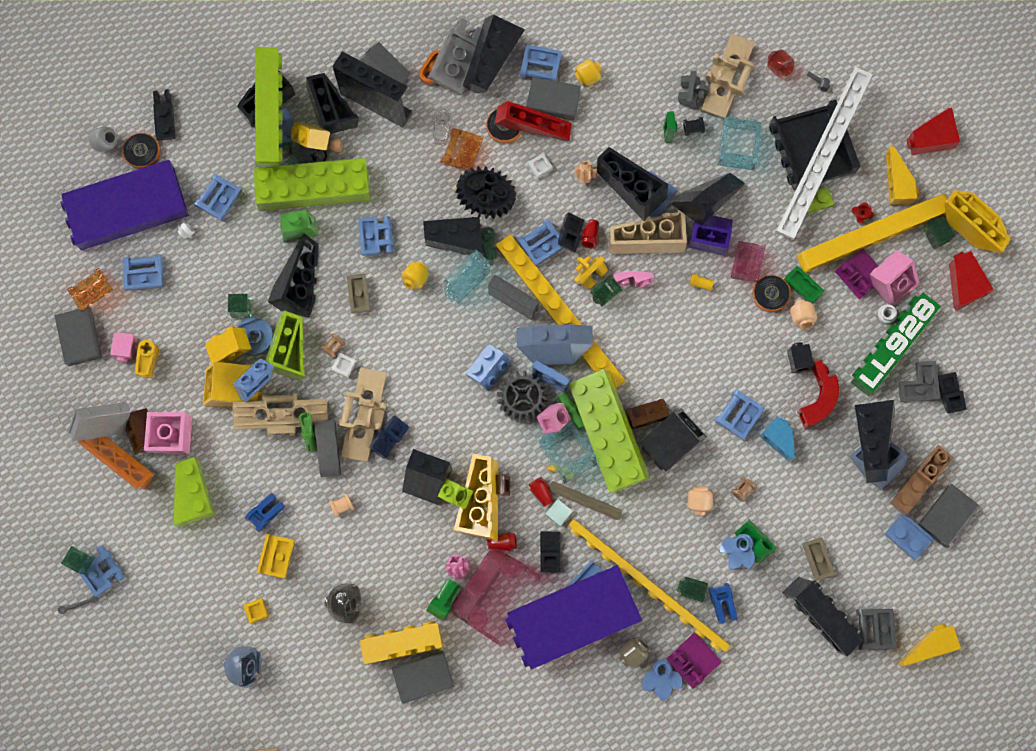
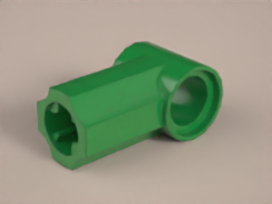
M447 579L438 595L430 602L426 611L444 621L462 587Z

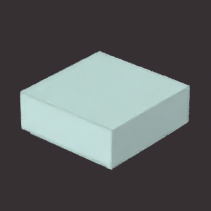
M557 499L545 515L561 527L573 511Z

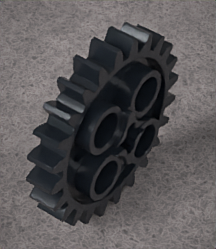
M477 166L475 171L471 167L469 172L465 170L464 175H460L455 193H458L457 199H461L460 205H466L464 210L471 209V215L476 212L478 213V218L484 215L485 219H487L491 215L495 219L497 214L501 218L503 213L507 215L508 211L512 210L516 200L517 192L514 191L515 186L511 185L512 180L506 181L507 175L501 176V171L496 173L494 168L489 171L487 166L484 167V170Z

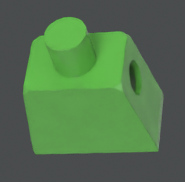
M308 210L280 215L283 242L298 240L303 234H306L308 237L318 236L315 217Z

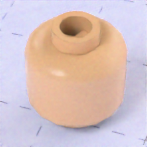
M799 300L790 309L793 324L800 329H809L817 321L815 307L811 302Z
M693 486V489L689 490L688 509L694 511L695 515H706V511L712 510L713 492L709 490V487Z

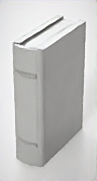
M127 402L75 409L68 433L71 434L73 442L123 434L131 413L130 407Z

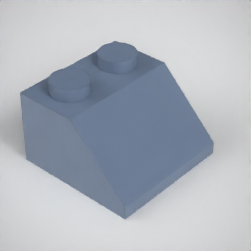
M892 442L887 481L872 483L879 490H882L908 466L907 453ZM860 446L850 455V459L866 478Z

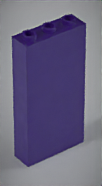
M170 159L61 194L63 200L60 201L61 207L67 213L65 221L68 228L72 230V235H70L71 241L81 251L189 216L176 171Z
M618 565L507 612L508 617L505 618L509 630L513 629L516 634L513 640L517 649L521 647L524 653L521 656L525 668L529 666L530 670L643 621Z

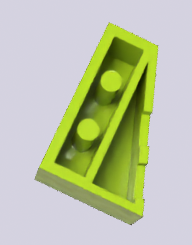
M287 311L282 312L278 318L266 362L274 367L271 372L298 381L305 377L302 343L303 319L301 316Z
M193 457L176 463L173 525L179 528L215 516L216 513L200 460Z

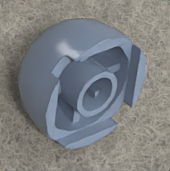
M249 646L235 648L224 660L225 675L232 684L249 688L256 682L257 679H254L256 672L260 674L262 664L261 653L256 651L257 648Z

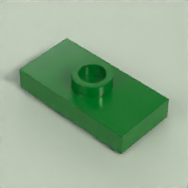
M674 111L667 112L663 125L665 143H672L674 134L677 133V121H675Z
M798 266L784 278L795 292L805 301L812 304L825 292Z

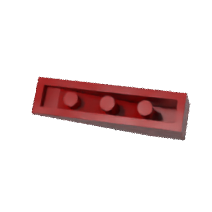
M507 101L497 108L495 120L497 125L564 141H569L571 122L511 101Z

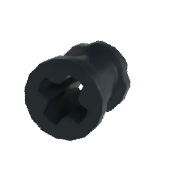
M703 117L687 121V119L683 120L685 136L696 132L705 133Z

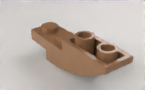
M937 445L897 491L898 493L890 504L906 516L954 457L940 445Z

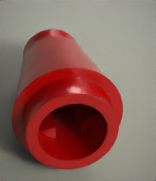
M594 219L588 221L580 239L583 247L593 249L599 243V221Z
M542 476L528 484L529 490L543 507L553 502L547 482L543 480Z
M507 532L498 535V542L487 539L489 550L512 551V549H517L515 533Z

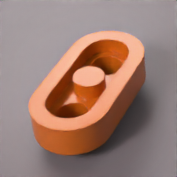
M440 50L433 51L419 71L420 80L424 84L430 85L435 83L427 78L426 75L430 74Z

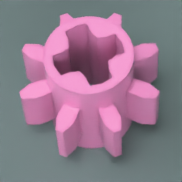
M459 554L451 556L448 562L445 563L448 576L453 575L455 579L464 578L468 573L467 571L471 570L468 558H462Z

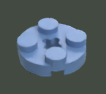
M255 317L243 320L238 327L245 328L248 339L252 337L251 333L253 332L259 334L258 340L249 339L252 349L245 354L248 356H259L266 353L270 348L274 335L271 326L266 321Z

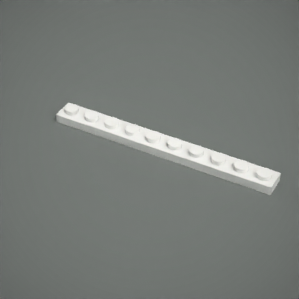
M855 67L776 233L792 240L795 239L873 74Z

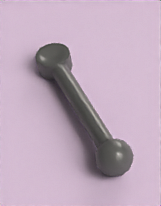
M93 595L90 599L66 607L60 606L58 613L64 614L67 610L91 602L96 603L98 602V597Z

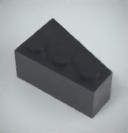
M282 74V88H278V91H282L283 105L296 94L293 86ZM255 83L248 89L237 105L240 114L252 128L255 126Z
M325 73L306 77V88L320 128L332 134L358 127L359 117L350 109L347 101L340 96L337 88Z
M468 217L423 221L426 246L483 259L480 218Z

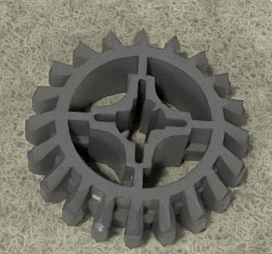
M516 371L515 378L512 374H509L510 381L505 378L503 379V383L506 386L499 385V389L503 392H497V396L501 397L497 400V403L503 404L500 407V411L507 409L504 414L506 417L512 414V421L515 420L516 416L519 417V423L522 422V417H525L526 422L530 421L529 416H532L535 420L537 419L535 412L540 414L543 412L540 408L546 409L547 407L543 403L549 399L547 396H543L548 394V390L543 389L546 384L544 382L538 384L541 378L537 377L534 380V373L527 377V371L523 372V376H520L519 371ZM518 383L530 384L527 385L525 388H519L518 386H514ZM534 388L539 396L537 404L530 397ZM509 389L516 397L511 406L506 398ZM522 393L523 395L525 393L526 400H519V394ZM521 405L531 408L527 411L516 410Z

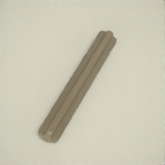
M552 481L549 486V490L552 493L613 519L619 520L621 517V509L555 481Z

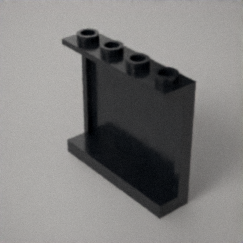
M342 51L332 66L340 94L404 128L412 115V110L403 106L402 96L408 86Z
M836 99L829 101L827 106L777 119L774 116L769 124L770 133L774 135L776 140V150L780 151L782 157V167L786 168L788 184L792 185L793 190H797L838 104ZM846 130L822 182L854 174L860 168V163L848 130Z

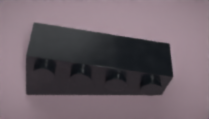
M608 147L597 158V173L643 221L667 199L669 184L614 149Z

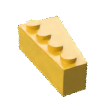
M473 454L465 487L473 490V493L466 508L459 507L454 530L464 535L498 542L496 475L499 472V462L492 457Z
M434 621L423 623V626L415 628V625L403 627V631L396 632L395 629L384 631V635L377 637L376 633L364 635V639L360 640L365 665L444 648L440 625Z

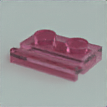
M738 241L731 278L758 283L766 245L761 246Z

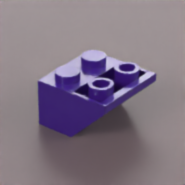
M712 215L702 226L694 221L688 248L725 256L729 248L733 220Z

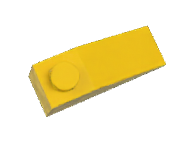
M890 146L885 152L890 205H912L919 197V188L916 187V180L896 148Z
M945 623L934 626L935 630L929 631L898 662L899 666L910 665L961 649L954 626H946Z

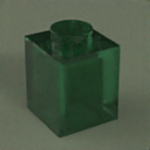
M945 217L931 219L923 229L933 249L950 242L956 236Z
M228 294V314L232 318H251V298L248 294Z
M71 546L61 564L77 573L85 575L95 557L80 548Z
M685 576L683 580L678 582L676 589L679 592L678 597L701 604L704 602L708 583Z

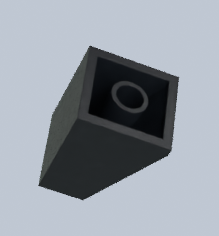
M680 408L670 414L640 444L642 445V450L656 460V466L660 470L664 469L666 472L707 436Z
M413 449L406 466L402 492L439 505L441 498L438 497V494L445 479H449L451 475V463Z

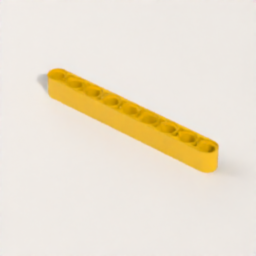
M946 193L938 195L807 249L796 255V258L805 273L859 252L862 248L866 249L945 216V203L948 200V196Z

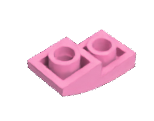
M642 271L622 272L614 274L612 282L614 287L618 285L624 287L632 281L634 288L639 286L640 288H645L651 285L654 275L653 273Z

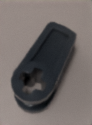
M296 142L291 143L289 150L290 155L310 163L325 162L328 157L326 150L307 148ZM318 152V155H320L321 158L317 159V157L314 156V153Z

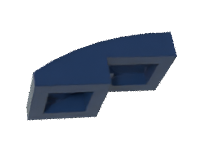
M394 415L381 429L368 448L382 459H386L394 445L401 441L409 426Z

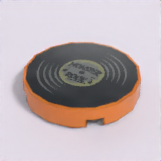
M495 109L487 118L486 130L488 135L494 141L503 142V144L514 142L520 136L521 131L495 124L497 109Z
M136 133L125 141L122 154L130 166L141 169L155 164L160 157V146L152 135Z
M776 275L761 277L755 283L752 291V297L756 306L766 312H775L783 309L789 302L791 295L787 282Z

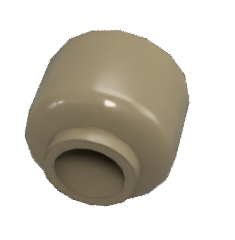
M630 638L620 647L619 653L621 657L619 659L626 667L630 665L633 668H637L648 658L649 648L640 638Z

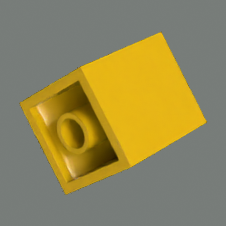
M213 362L205 370L203 406L233 407V402H245L240 399L233 383L252 366ZM258 390L247 402L260 401L261 391Z

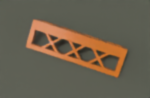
M108 437L77 442L136 490L140 487L145 490L150 486L154 474Z

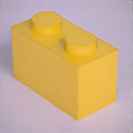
M294 122L290 135L292 141L302 146L327 150L330 132L316 125Z
M236 326L226 328L225 332L212 336V340L205 343L211 364L213 362L229 363L252 349L245 328H236Z

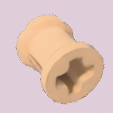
M348 493L340 499L329 501L336 517L339 516V513L354 509Z

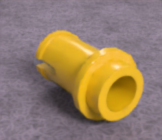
M698 273L692 274L689 285H692L693 288L696 286L711 291L714 283L713 279L698 276Z

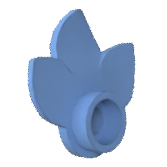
M740 534L736 538L729 537L720 545L719 550L729 554V569H737L742 565L750 569L754 565L755 554L752 550L754 541L750 535ZM744 540L747 542L746 547L743 546Z
M659 660L653 665L652 671L645 674L642 687L644 691L654 689L656 695L662 701H665L670 696L672 688H682V678L679 673L672 670L669 662ZM659 667H665L666 672L660 674L658 671Z

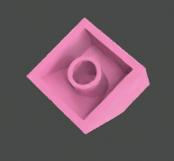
M897 250L870 274L873 287L893 307L919 285L914 260Z
M147 412L144 451L168 455H190L192 417L185 412Z

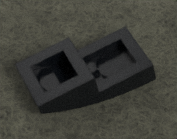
M570 212L566 213L560 230L558 245L575 253L582 236L580 232L585 220Z
M950 372L938 375L940 396L946 413L967 410L963 391H960L957 373Z
M540 531V572H560V531Z

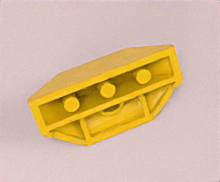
M959 190L952 192L945 203L947 223L975 248L1002 253L1011 238L1007 235L1006 227L1001 217L975 193Z

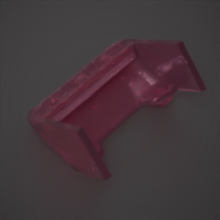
M492 549L486 554L453 603V614L498 645L500 641L483 630L488 622V616L479 605L500 574L508 578H516L521 571H524L539 582L542 576L501 550Z

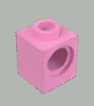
M114 332L110 355L117 362L127 363L128 360L134 361L138 338L133 334Z
M563 403L549 405L536 417L545 434L560 431L571 420Z

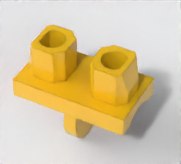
M587 256L585 259L578 257L576 259L578 266L575 270L579 274L573 281L576 284H581L586 289H591L596 281L590 275L595 272L599 277H602L608 271L603 263L605 259L602 256L599 258L596 256L590 263V256Z

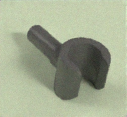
M809 71L807 76L820 83L818 89L827 92L830 80L825 77L820 78Z

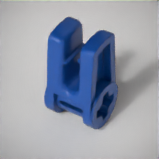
M273 493L245 516V519L256 527L255 530L257 532L266 528L271 520L285 508V505L279 502L268 513L264 514V511L276 500V496Z
M724 583L721 587H709L708 591L718 623L723 624L726 622L725 612L722 608L723 601L726 604L730 620H737L738 617L730 585Z

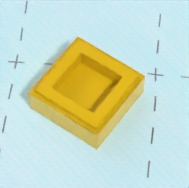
M263 598L243 605L249 624L269 617Z

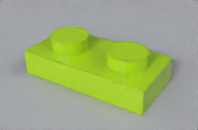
M828 187L817 190L806 214L833 207L834 203Z

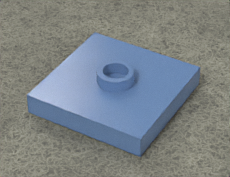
M537 360L532 366L534 376L536 378L540 377L543 382L559 391L566 392L570 379L555 369L547 367Z

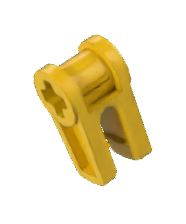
M143 340L138 345L135 374L143 378H152L159 355V347L151 340Z

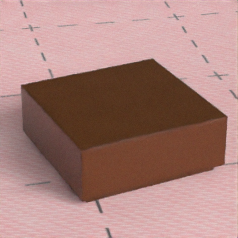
M503 474L496 475L497 495L510 496L509 476Z

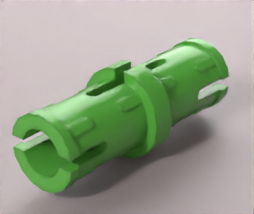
M564 392L556 399L559 403L564 404L576 430L578 431L585 427L577 405L575 406L568 393Z
M307 412L299 415L302 427L301 435L305 440L306 450L313 452L317 450L312 416L311 413H308V416Z

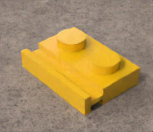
M266 534L257 573L286 579L295 540Z

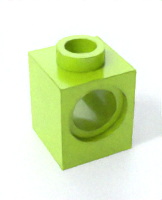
M445 479L438 497L465 509L473 490Z

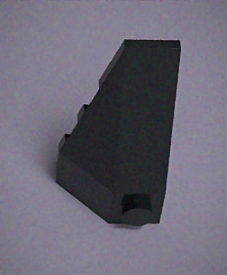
M728 173L684 191L671 205L702 226L745 183L732 173Z
M303 234L276 280L268 303L282 312L287 311L309 318L316 300L314 284L317 282L315 267L318 265L319 244L306 234Z

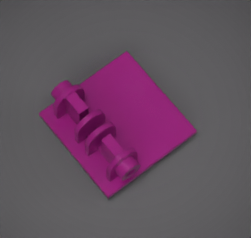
M862 248L834 272L855 296L861 299L874 288L870 274L879 266Z
M695 632L666 658L692 689L701 684L704 678L722 663Z

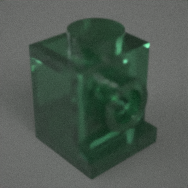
M611 275L601 281L590 293L593 295V301L603 307L623 289ZM608 284L614 292H611L606 285Z

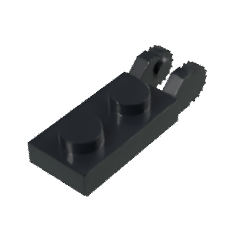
M169 89L164 91L166 103H160L158 90L153 91L155 137L157 141L176 139L174 109Z

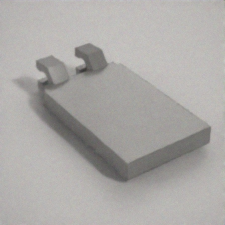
M464 18L457 21L455 28L449 29L428 76L432 81L458 95H461L465 88L463 83L481 32V28L476 27L470 37L464 35L463 32L468 23Z

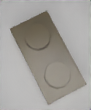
M366 274L347 276L351 313L370 312Z
M823 538L802 543L814 580L818 581L834 576L835 573Z

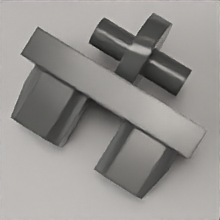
M691 71L690 75L681 76V87L688 88V92H679L678 101L680 104L689 105L690 109H696L697 98L702 100L703 95L709 94L710 88L705 86V81H700L697 71Z

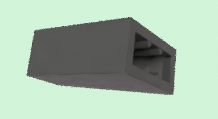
M380 42L370 47L359 59L404 85L409 81L407 77L411 73Z

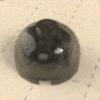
M350 583L335 586L325 599L328 613L332 619L341 623L353 624L357 620L360 613L356 611L357 603L361 605L359 587Z

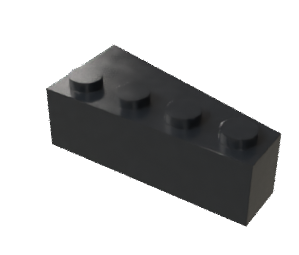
M494 14L485 18L463 87L476 93L487 91L525 29Z
M894 400L855 405L866 482L887 481L895 418Z
M797 577L782 594L796 602L794 604L796 609L804 615H808V621L816 629L823 630L821 635L839 654L848 656L864 641L859 635L861 633L855 625H850L847 621V615L842 610H837L834 606L836 604L830 596L824 595L821 591L823 588L817 581Z

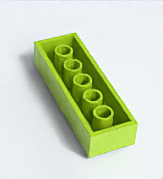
M255 46L256 167L279 166V162L282 163V148H279V144H282V129H279V125H282V110H278V106H282V91H278V88H282V72H278V69H282V53H278V47Z
M366 158L253 168L255 200L259 211L371 201Z
M603 369L569 383L609 493H616L649 480L650 476L610 371Z

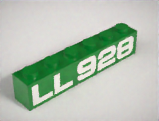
M922 292L918 297L915 295L909 301L910 307L907 311L904 309L898 315V323L896 325L892 323L886 331L888 334L886 338H880L874 346L877 348L873 354L869 352L864 358V366L862 368L858 366L853 372L852 376L854 378L850 383L868 397L874 393L941 306Z

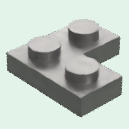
M936 361L916 362L917 381H900L898 383L900 402L939 400L940 391Z

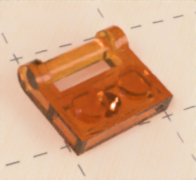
M452 128L448 147L440 163L469 172L470 168L474 167L483 137ZM462 138L456 160L452 159L457 140Z
M99 267L94 270L95 273L74 287L71 286L67 289L81 312L113 290Z

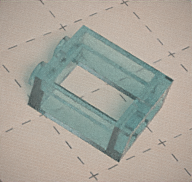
M735 116L725 117L722 124L717 165L754 170L757 165L762 122H757L755 119L742 120ZM728 128L755 131L752 156L725 152Z
M476 249L443 281L445 295L452 302L455 300L459 304L490 273V262Z
M572 421L566 424L560 431L547 433L538 440L542 451L563 484L597 465L595 455ZM573 436L585 455L561 468L549 448Z

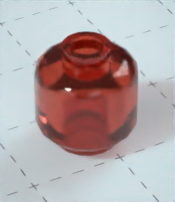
M780 49L770 53L767 67L776 76L786 77L794 70L795 61L789 53Z

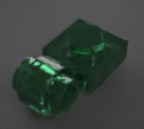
M486 227L481 231V238L484 245L486 266L493 265V259L497 258L496 249L491 246V243L496 238L494 229Z

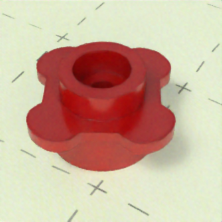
M863 202L858 207L854 206L851 210L855 214L858 223H863L864 220L872 219L874 216L871 207L866 202Z

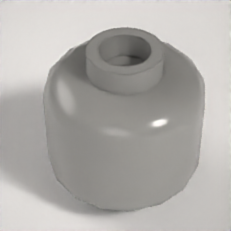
M99 127L90 132L89 143L94 150L104 152L116 146L117 135L110 127Z

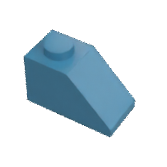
M777 416L759 437L790 462L795 457L793 429L786 419H780Z

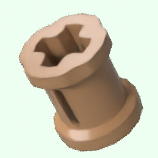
M332 333V338L321 349L330 357L335 358L337 351L342 346H345L346 343L336 334Z
M743 477L742 482L736 489H732L731 493L741 502H745L748 494L757 487L747 477Z

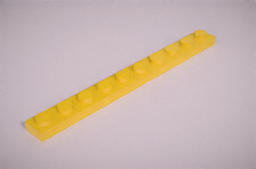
M511 234L496 244L498 251L556 325H582ZM593 340V346L581 357L594 373L603 369L610 371L615 387L618 388L626 380Z
M576 519L571 521L569 524L572 527L570 531L578 538L583 536L587 540L585 543L593 550L599 549L602 552L601 556L609 563L611 561L615 562L622 574H630L633 577L631 581L638 587H646L649 590L647 592L648 595L655 600L658 598L664 602L663 607L669 612L673 613L675 611L678 613L680 621L687 626L689 624L693 625L696 628L694 632L703 639L705 636L712 641L710 645L717 651L721 649L725 652L730 647L727 641Z

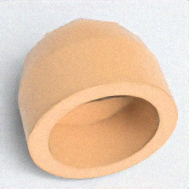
M340 137L331 139L329 142V148L332 152H343Z

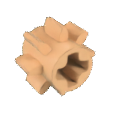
M581 161L579 166H575V178H579L578 181L580 183H591L592 178H597V167H593V163L590 161Z

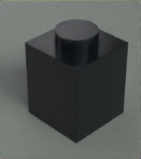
M803 342L792 344V347L787 351L791 372L811 370L814 367L810 345H803Z

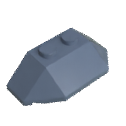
M565 324L534 325L517 328V348L533 364L536 360L544 365L574 364L593 346V326Z

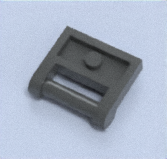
M893 608L857 609L856 616L859 617L860 636L864 640L859 645V650L896 649ZM866 615H872L874 643H868Z

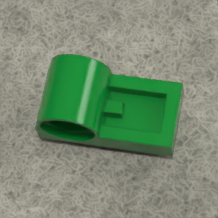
M750 519L734 533L736 536L748 534L752 537L754 541L752 550L755 554L756 563L764 561L777 549Z

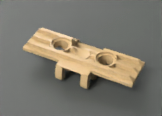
M731 34L722 58H719V54H715L712 69L708 71L706 76V82L711 83L701 111L725 119L734 95H744L745 84L751 70L755 66L754 63L748 61L755 44L754 41ZM743 69L738 85L732 84L736 70ZM723 88L727 94L720 96L717 94V90Z
M360 368L355 393L345 392L346 400L341 422H338L339 427L347 428L341 453L342 458L368 462L370 448L368 447L372 443L374 431H381L383 416L387 404L381 403L386 372ZM370 391L374 394L372 400L363 399V394ZM354 399L359 401L360 406L357 419H355L354 424L348 422ZM359 428L364 429L366 432L365 436L361 439L355 437V431Z
M292 393V395L267 396L266 394H261V401L233 402L234 430L267 428V437H272L273 434L288 433V436H294L295 427H301L299 418L295 416V410L302 408L307 412V416L308 413H311L312 423L315 426L317 421L328 420L327 399L297 400V393ZM292 402L293 408H267V403ZM262 409L265 412L266 418L264 420L256 418L255 412Z

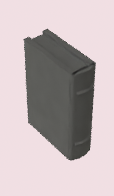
M532 77L526 107L557 118L574 121L581 86Z
M494 275L489 282V295L528 319H533V315L539 309L538 300L497 275Z
M90 307L54 315L64 364H67L69 367L102 358L101 346L99 345L94 323L95 318Z
M951 484L945 488L918 525L943 547L949 548L974 516L980 505Z
M444 651L432 653V655L392 667L402 704L454 687Z

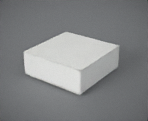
M544 153L528 162V166L537 179L553 171V167Z
M339 352L331 370L349 378L357 360Z

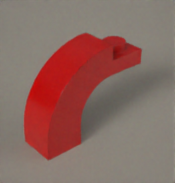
M822 360L814 362V367L812 368L819 386L818 399L815 403L802 407L797 411L804 429L812 427L826 418L832 412L838 400V378L836 375L828 376L829 369L826 364H823Z

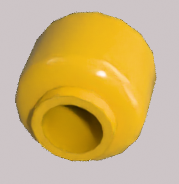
M587 59L576 66L574 74L581 85L589 87L601 79L600 72L602 68L597 61L593 62L591 59Z
M419 261L409 263L401 274L404 286L410 290L421 289L429 278L427 266Z

